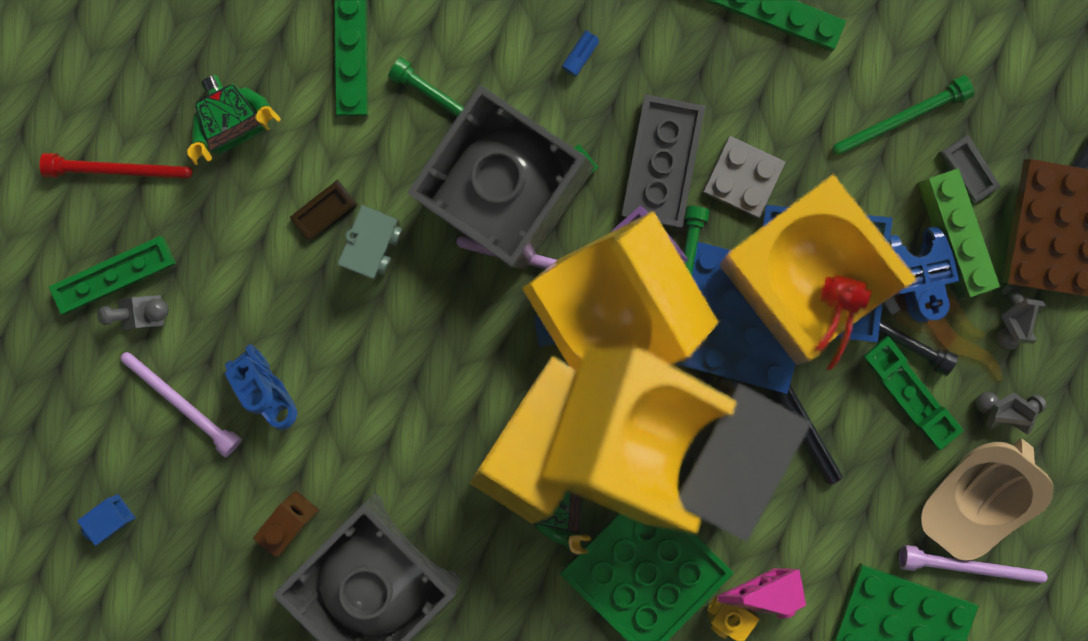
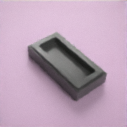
M968 135L939 152L949 171L959 168L971 204L978 202L1001 187Z

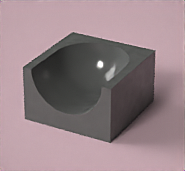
M479 85L408 191V194L512 267L525 270L595 167L586 156Z
M720 377L713 390L736 402L733 414L721 416L709 422L690 442L678 472V496L684 509L748 542L811 422L738 383Z
M376 492L273 594L318 641H410L457 592L461 577L453 569L451 571L445 570L424 556L396 527L384 508V500Z

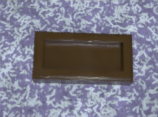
M336 180L289 218L306 240L311 242L358 204L342 183Z

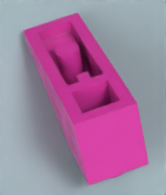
M773 568L717 596L720 603L765 614H776L777 618L793 617L795 611L806 606L799 569Z

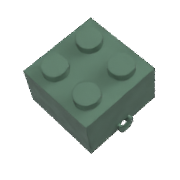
M361 205L353 228L346 233L347 242L338 265L373 279L377 278L379 274L385 275L391 258L386 256L390 245L397 246L403 231L402 228L398 227L400 221Z

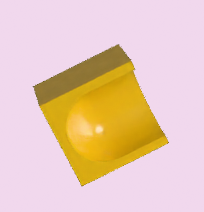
M834 175L729 252L719 265L796 365L813 359L821 352L816 351L814 347L827 331L835 309L828 307V303L820 301L827 276L835 278L838 275L866 282V289L872 291L867 310L860 308L859 314L854 315L852 324L917 280ZM841 310L837 329L830 342L844 331L848 316L847 311Z
M654 211L559 258L522 288L569 367L576 372L579 371L586 349L636 347L670 365L689 357L718 324L716 317Z
M636 347L586 349L542 478L643 524L696 533L700 519L688 514L684 510L678 496L677 481L680 464L686 449L696 434L714 419L725 415H732L736 402Z
M555 357L551 358L536 378L470 481L471 485L531 524L551 516L567 490L542 478L578 372Z

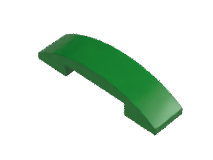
M886 336L863 355L873 373L894 401L938 450L941 451L964 432L950 412L938 403L906 363L908 361L889 336Z

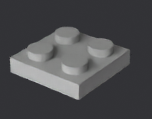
M729 136L702 193L758 219L786 162Z

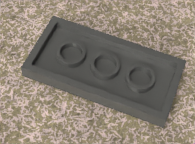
M644 95L621 217L627 218L641 205L648 213L654 211L661 225L682 228L706 106Z

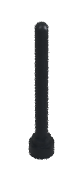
M880 321V335L884 337L889 336L893 342L929 360L930 365L934 367V371L946 377L952 372L958 361L957 354L947 349L944 351L938 349L936 351Z

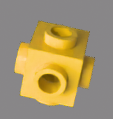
M717 596L713 598L707 609L709 612L707 616L712 624L710 628L724 639L730 636L735 641H745L760 620L755 611L720 603Z

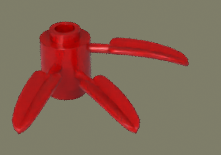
M838 275L835 278L826 277L820 301L828 303V307L835 309L827 331L814 347L816 351L823 350L830 342L837 329L841 310L848 312L842 339L836 353L826 368L828 371L835 367L846 348L853 328L854 315L859 314L860 308L867 310L872 291L866 289V282Z

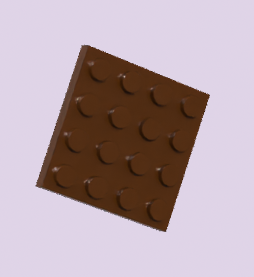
M1024 159L1002 283L1088 297V169L1034 159Z

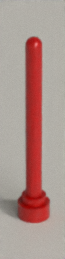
M42 153L39 162L40 173L42 177L58 178L59 175H64L65 172L188 179L193 174L192 169L187 166L65 160L64 157H60L57 153Z

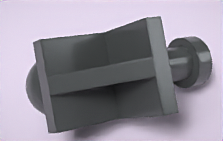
M1006 284L1002 289V293L1005 298L1010 299L1013 308L1001 315L1007 327L1001 329L996 335L998 346L1004 350H1013L1020 343L1033 344L1037 341L1033 333L1037 312L1046 307L1043 301L1024 299L1021 294L1022 287Z
M161 295L131 297L118 300V309H111L109 306L101 307L97 312V319L102 325H111L113 321H121L122 330L163 326L164 319L169 313V307L165 301L161 300Z
M984 392L977 397L976 407L982 414L990 415L986 427L990 430L1004 422L1011 423L1028 435L1033 429L1038 414L1046 409V402L1043 397L1037 394L1029 397L1027 401L1016 393H1012L999 400L998 396L994 393Z

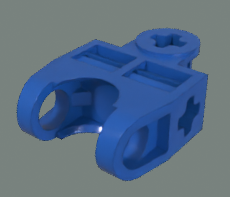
M937 226L925 228L923 233L924 243L921 244V252L918 257L908 252L906 246L902 245L897 235L890 236V246L917 279L895 295L904 293L907 312L913 320L918 322L943 318L949 310V299L944 284L959 281L952 250L943 231ZM940 270V273H935L929 275L928 273L931 271ZM929 302L930 308L926 309L925 303Z
M249 344L245 347L246 351L238 358L225 363L227 369L225 375L244 408L253 414L261 413L266 421L277 430H286L297 418L295 404L283 382L272 374L269 363L262 353L252 344ZM283 409H288V415L285 420L278 423L276 419L278 413Z

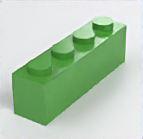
M959 168L918 182L932 226H937L943 231L952 250L959 281L952 283L957 298L973 297L999 288L1000 285Z

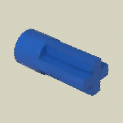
M585 30L561 68L568 74L577 77L599 43V38Z

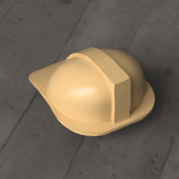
M1022 438L1013 445L1004 442L986 443L966 454L956 468L930 495L922 508L921 524L924 532L955 558L964 561L973 560L989 552L1014 530L1041 514L1052 500L1053 484L1049 476L1035 465L1034 448Z

